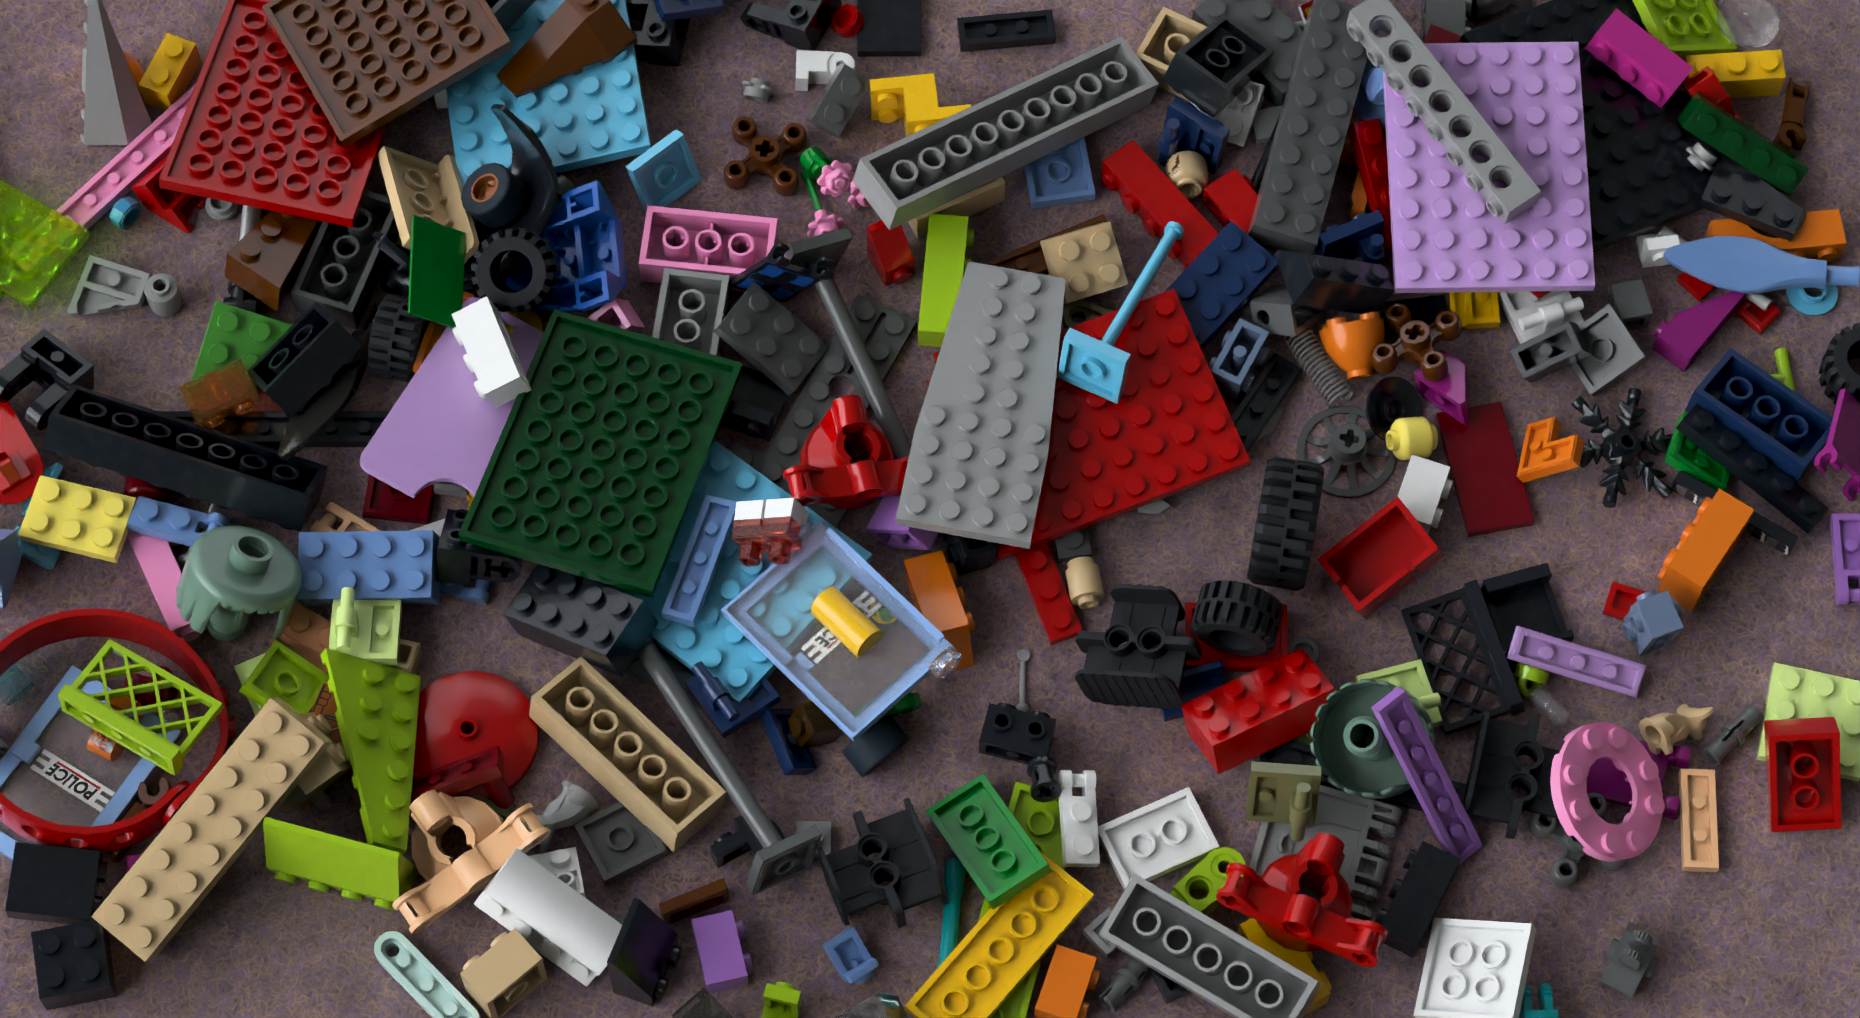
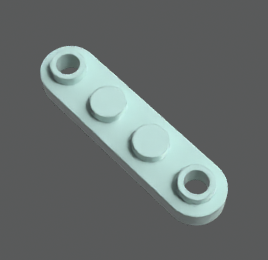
M389 931L378 937L374 945L377 961L432 1018H480L478 1011L403 934ZM391 947L399 948V953L394 957L387 955V950Z

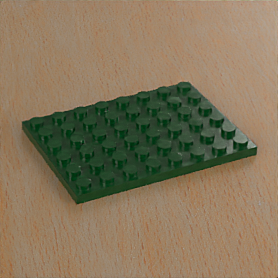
M554 309L526 373L531 391L520 393L515 399L459 531V540L653 598L743 372V363Z

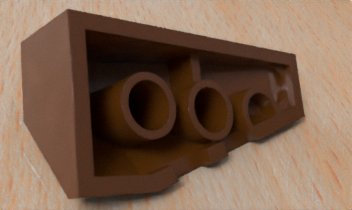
M565 0L501 69L497 77L518 98L553 84L556 78L572 72L573 75L583 72V67L601 61V64L611 61L634 44L637 39L610 0Z

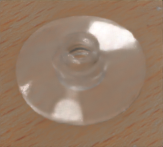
M1723 0L1717 11V21L1722 33L1730 41L1742 47H1763L1773 41L1780 28L1778 11L1769 0ZM1742 22L1748 23L1750 27L1744 25Z

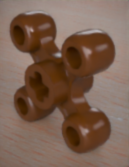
M742 116L737 118L732 125V136L735 142L748 148L749 154L744 160H733L725 166L723 174L726 185L734 190L742 189L747 185L750 177L758 173L769 175L772 178L774 189L779 195L784 197L794 195L799 187V176L794 169L784 166L782 159L789 152H799L805 148L807 144L805 128L798 123L788 124L784 127L782 134L774 139L769 136H760L757 124L751 117Z
M1395 303L1388 307L1385 315L1388 329L1393 333L1399 334L1400 338L1394 344L1381 343L1372 350L1371 361L1374 369L1381 374H1388L1396 369L1400 361L1406 359L1410 363L1421 364L1423 376L1427 380L1438 382L1444 379L1448 373L1447 359L1441 352L1434 351L1433 347L1441 340L1454 341L1459 338L1462 333V323L1459 315L1453 311H1443L1438 314L1434 323L1427 325L1419 320L1412 321L1411 311L1405 304Z

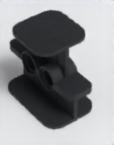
M1142 584L1114 585L1110 592L1115 603L1109 628L1105 632L1079 631L1077 633L1076 643L1080 650L1087 654L1084 669L1077 671L1075 675L1079 688L1092 702H1101L1106 705L1156 707L1160 709L1181 708L1184 699L1180 693V687L1186 660L1197 661L1201 659L1202 648L1196 639L1175 636L1177 623L1184 620L1186 614L1181 601L1175 592L1164 586H1147ZM1127 642L1124 646L1118 648L1120 644ZM1160 644L1157 648L1151 649L1154 645Z
M1485 710L1476 735L1477 738L1466 783L1467 788L1463 807L1469 815L1507 823L1505 837L1514 839L1518 830L1521 812L1528 811L1558 818L1551 795L1550 776L1554 755L1559 754L1560 750L1543 747L1536 742L1541 715L1532 713L1528 726L1489 718L1490 711ZM1527 755L1533 759L1535 764L1524 765L1519 761L1518 757ZM1521 787L1527 791L1528 796L1518 797L1512 792V788Z
M910 798L904 799L905 810L868 824L861 810L853 813L855 825L860 836L857 844L825 855L822 847L817 848L827 886L835 906H837L842 923L845 926L850 925L847 915L876 904L889 905L898 928L907 926L904 910L940 897L943 905L948 904L941 870L938 867L937 860L930 848ZM872 853H880L876 857H867ZM884 881H892L890 884L885 886L879 885Z

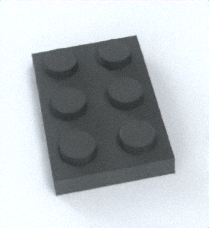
M755 282L747 288L713 331L788 396L796 390L829 347L828 344Z

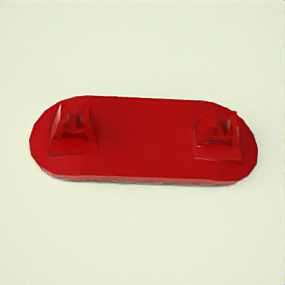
M7 401L6 403L0 402V504H17L33 495L40 475L44 476V464L36 447Z

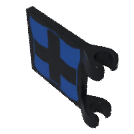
M776 243L765 258L732 278L730 286L746 291L755 282L776 301L786 302L820 280L831 281L834 273L829 272L828 268L834 263V260L820 257L812 269L809 270L790 264V259L784 257L785 252L790 250V246Z

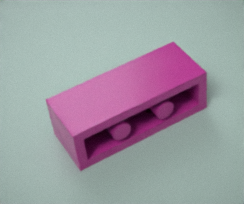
M1617 8L1585 47L1597 60L1603 62L1617 73L1620 78L1630 83L1644 94L1648 100L1653 101L1660 108L1663 107L1693 69V67Z

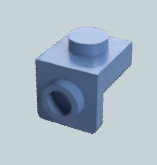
M854 927L847 928L822 944L838 974L847 983L855 982L858 985L865 982L874 975L872 970L879 966L878 961L869 954Z

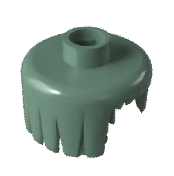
M245 526L217 527L205 532L193 543L176 588V604L180 609L183 619L187 622L190 620V626L193 630L202 634L207 626L209 633L221 641H233L242 635L251 613L258 611V614H267L268 611L269 613L280 611L273 639H276L282 635L289 621L301 589L302 571L291 550L275 537L263 531Z
M1361 679L1358 683L1348 682L1340 687V691L1335 690L1330 693L1326 698L1328 703L1320 705L1315 713L1318 721H1315L1311 726L1310 736L1315 741L1310 743L1312 754L1317 757L1315 760L1316 766H1321V773L1328 776L1327 779L1333 786L1344 790L1348 794L1367 799H1386L1402 794L1411 788L1371 708L1397 687L1396 685L1372 679ZM1406 691L1434 746V729L1428 712L1415 696Z

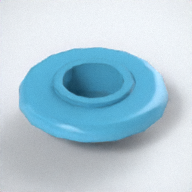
M1825 285L1824 290L1820 289L1821 296L1818 297L1809 296L1804 291V288H1787L1786 296L1789 303L1798 312L1805 315L1818 316L1827 313L1835 306L1838 299V288L1836 285Z

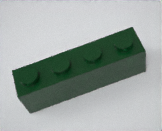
M1698 92L1695 93L1678 117L1684 129L1788 196L1793 193L1809 171L1803 160Z

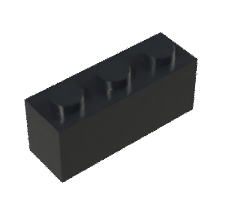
M1425 841L1422 842L1418 851L1411 849L1403 865V868L1408 871L1403 880L1397 878L1388 895L1393 901L1388 910L1382 907L1375 921L1384 926L1388 931L1387 939L1382 943L1412 958L1414 957L1458 869L1460 858Z

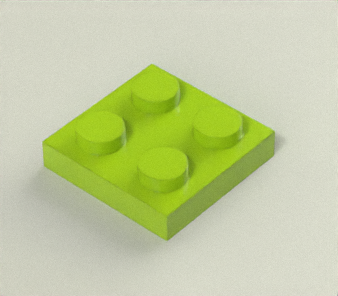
M275 640L239 692L262 707L270 698L280 697L299 714L309 713L316 702L323 683L327 684L330 677Z

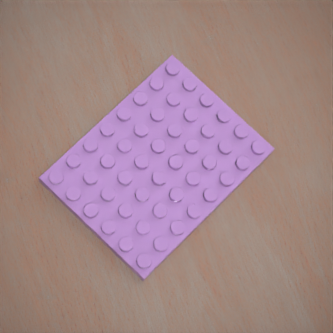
M1579 42L1424 43L1541 190L1535 205L1506 224L1499 217L1496 218L1489 212L1483 196L1479 191L1474 192L1470 188L1464 172L1459 166L1455 167L1451 164L1446 156L1445 148L1439 141L1435 142L1426 131V124L1419 116L1416 117L1409 111L1406 99L1399 91L1396 92L1390 87L1386 74L1383 71L1395 293L1593 291L1595 288ZM1402 55L1393 56V58L1398 62L1408 61L1407 58ZM1422 80L1413 81L1418 87L1428 86ZM1442 105L1433 106L1438 112L1448 111ZM1462 130L1453 131L1457 137H1467V134ZM1482 155L1472 156L1479 163L1487 162V159ZM1501 180L1492 181L1493 184L1498 188L1508 187L1507 184Z

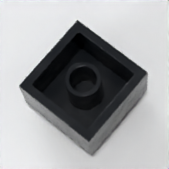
M96 920L31 932L39 999L46 1010L117 997L108 930Z

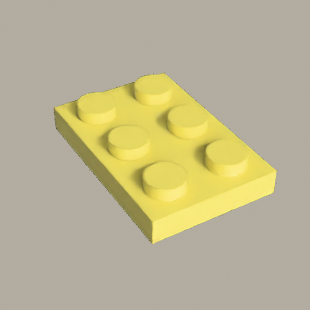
M40 475L18 536L21 541L117 563L128 534L127 521L137 498Z

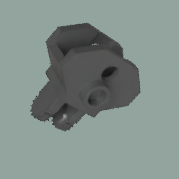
M1629 922L1621 939L1613 938L1604 956L1610 959V962L1598 985L1605 988L1607 984L1625 993L1624 998L1630 1001L1642 977L1644 976L1649 979L1658 962V959L1652 956L1661 937Z

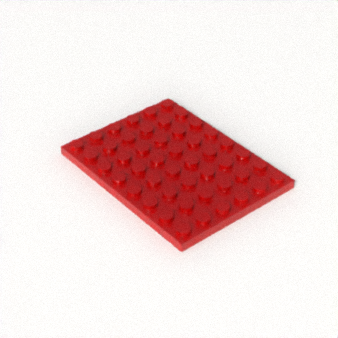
M228 0L159 177V188L353 228L389 122L345 148L262 8L263 5L271 0Z
M1175 289L1140 301L1113 346L1131 354L1123 395L1118 404L1057 378L1056 373L1048 460L1030 549L1250 466L1249 456ZM1120 309L1069 328L1101 341ZM1069 328L1061 330L1057 373L1059 368L1064 336L1066 335ZM927 380V386L929 387L930 380ZM995 543L1000 560L1028 550L1027 548Z

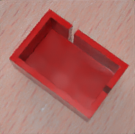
M1397 496L1317 560L1340 587L1355 609L1366 618L1415 579L1411 573L1416 569L1422 574L1445 555Z

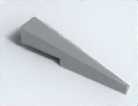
M84 0V3L88 6L87 21L83 23V30L87 34V46L83 48L82 91L85 94V108L81 109V118L84 120V133L80 134V139L86 146L128 145L152 124V121L102 0Z

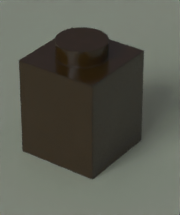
M812 701L802 702L787 719L790 732L795 737L799 749L835 742L843 733Z

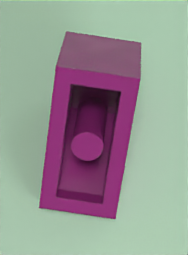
M1441 349L1439 352L1445 355L1448 363L1446 377L1438 382L1429 381L1423 376L1420 367L1414 372L1417 391L1423 398L1466 426L1470 422V385L1467 376V366L1460 357L1451 356Z

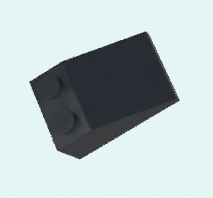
M1224 13L1175 53L1162 81L1198 106L1201 111L1214 118L1233 101L1271 58L1275 50Z
M636 898L631 903L607 960L613 993L653 1007L656 997L662 999L669 983V979L665 978L669 966L675 967L677 965L682 947L678 946L677 933L647 905Z

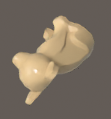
M1682 704L1677 708L1676 713L1663 712L1642 719L1638 725L1640 733L1652 753L1657 755L1661 753L1662 749L1665 755L1673 753V745L1680 740L1686 739L1688 735L1693 740L1703 738V730L1707 726V717L1714 712V708H1697Z

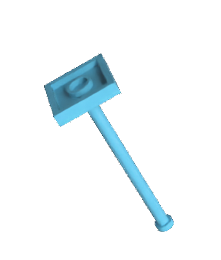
M1170 221L1166 224L1163 238L1101 341L1069 328L1064 336L1057 378L1118 404L1123 395L1131 354L1113 346L1175 241L1182 238L1185 231L1179 223Z

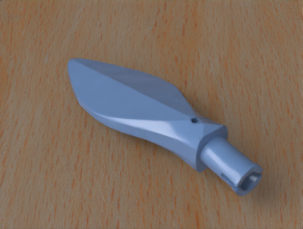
M1708 237L1670 247L1663 253L1664 259L1679 270L1713 286L1739 293L1755 294L1787 288H1817L1824 290L1825 285L1859 287L1860 266L1827 265V260L1808 259L1797 256L1768 243L1748 237Z

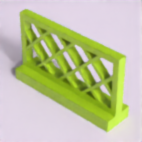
M111 639L105 643L71 686L65 684L58 693L63 712L174 776L184 766L183 758L223 709L222 702ZM112 652L124 658L125 666L108 670L104 669V661ZM146 671L152 674V683L132 685L131 673ZM127 674L129 687L108 691L106 678ZM102 679L104 692L89 695L82 691L87 682ZM174 687L180 690L181 699L161 702L160 689ZM155 691L156 704L136 707L134 694ZM130 695L132 708L117 711L111 707L110 699ZM202 703L210 708L204 716L189 719L187 706ZM183 707L185 720L170 723L164 722V710ZM159 712L160 725L145 727L139 724L138 715ZM187 728L188 737L180 747L168 740L166 732Z

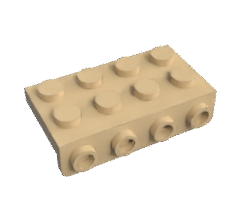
M383 146L377 153L402 247L411 251L412 216L416 215L464 232L465 264L478 250L479 239L472 215L464 209L462 204L463 184L455 157L445 155L437 165Z

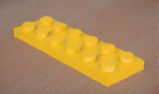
M1040 852L1052 872L997 908H990L905 1005V1011L914 1018H991L1094 899V894Z

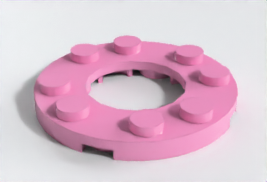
M1596 722L1572 730L1563 739L1565 743L1560 753L1554 755L1550 776L1552 800L1562 827L1568 836L1574 835L1584 846L1582 851L1598 860L1616 862L1638 856L1655 839L1665 809L1657 764L1633 734L1616 724ZM1599 758L1611 759L1618 770L1625 772L1627 775L1625 781L1631 785L1632 801L1629 804L1632 807L1630 812L1624 816L1623 823L1618 825L1607 823L1599 817L1591 806L1587 794L1586 778L1589 768Z

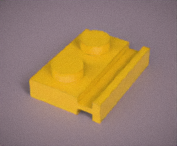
M1448 292L1450 311L1459 315L1462 327H1466V329L1500 328L1498 292Z

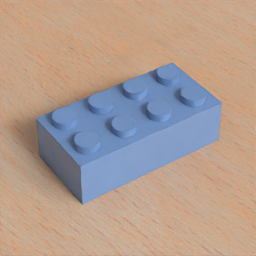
M433 530L299 532L298 563L302 571V584L297 600L306 606H332L333 599H341V589L351 587L355 590L354 600H401L402 605L440 604V581H436L437 548L440 536Z

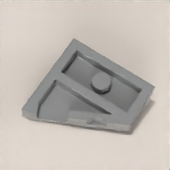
M89 255L67 313L70 316L77 317L141 308L146 297L144 286L152 275Z

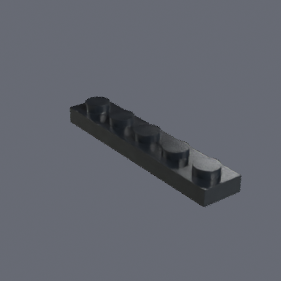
M1696 403L1676 427L1677 430L1807 534L1829 509L1699 404Z

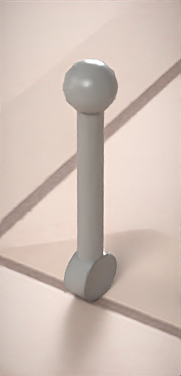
M1020 649L1017 652V660L1020 662L1019 704L1016 708L1017 710L1028 712L1029 707L1026 704V667L1030 659V652L1026 649Z

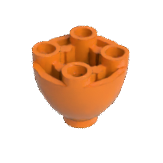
M1364 313L1359 315V319L1347 322L1346 317L1327 320V324L1322 325V329L1319 330L1320 338L1327 354L1347 374V380L1362 379L1374 375L1371 353L1378 344L1384 343L1385 332L1384 321L1379 318V313Z

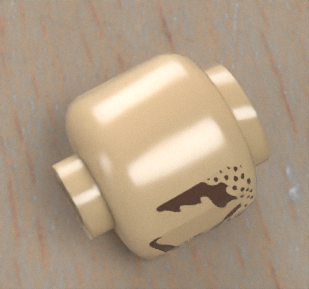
M1180 151L1173 154L1167 160L1165 166L1166 176L1187 199L1195 198L1204 192V188L1208 186L1209 178L1206 159L1201 154L1195 151Z

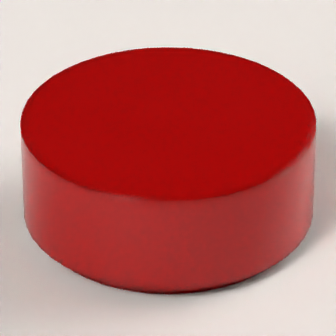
M852 4L842 5L835 11L832 17V29L844 38L856 35L864 22L863 13Z

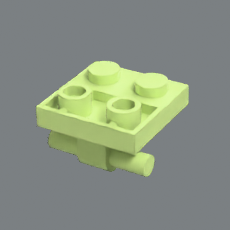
M351 587L342 588L341 599H333L329 649L386 666H398L402 619L401 600H354L355 590Z
M1421 659L1356 676L1355 683H1358L1361 679L1382 680L1403 688L1421 702L1429 714L1433 727L1442 724L1443 720L1438 706H1441V698L1438 692H1432Z

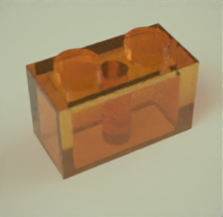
M241 359L179 386L182 399L194 423L208 428H213L223 423V417L233 412L241 415L252 410L255 407L254 403L258 402L257 390Z

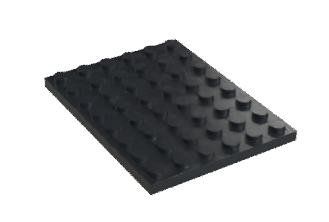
M1551 0L1467 31L1461 36L1460 42H1579L1593 253L1703 209L1699 207V203L1713 170L1709 171L1707 168H1704L1703 171L1697 169L1687 159L1691 154L1686 149L1688 147L1693 148L1697 142H1700L1717 158H1719L1721 152L1684 129L1680 124L1678 117L1692 99L1683 84L1679 85L1663 107L1660 108L1585 49L1616 8L1647 31L1633 1ZM1717 160L1712 164L1713 167H1715Z

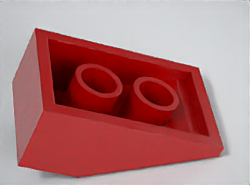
M1835 717L1764 720L1771 832L1842 829L1840 732Z

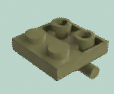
M1251 761L1245 820L1292 824L1291 839L1297 842L1302 841L1305 836L1306 825H1315L1321 782V766Z

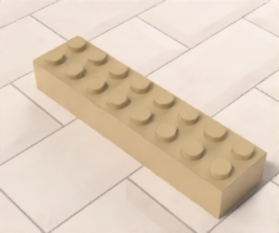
M280 697L270 698L91 917L144 962L155 959L263 828L264 818L272 817L333 741Z

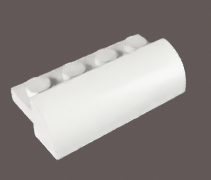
M518 848L505 861L495 877L474 902L475 906L509 931L516 928L535 950L586 987L607 966V960L622 927V924Z

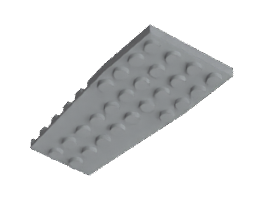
M968 262L914 431L895 525L1030 549L1048 460L1066 279Z

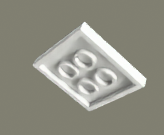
M1434 918L1413 1016L1415 1018H1519L1536 928L1531 923Z

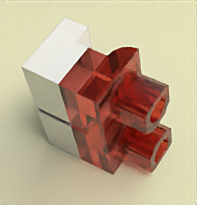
M795 498L767 499L766 502L764 500L736 502L732 539L739 545V560L748 567L759 566L761 564L762 552H768V559L772 563L778 565L789 564L793 550L802 549L799 533L801 525L807 524L809 512Z

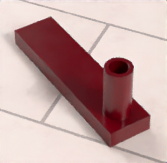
M499 746L413 777L411 803L432 789H435L437 793L442 792L451 796L483 784L495 805L503 809L510 807L514 803L515 797L503 778L504 755Z

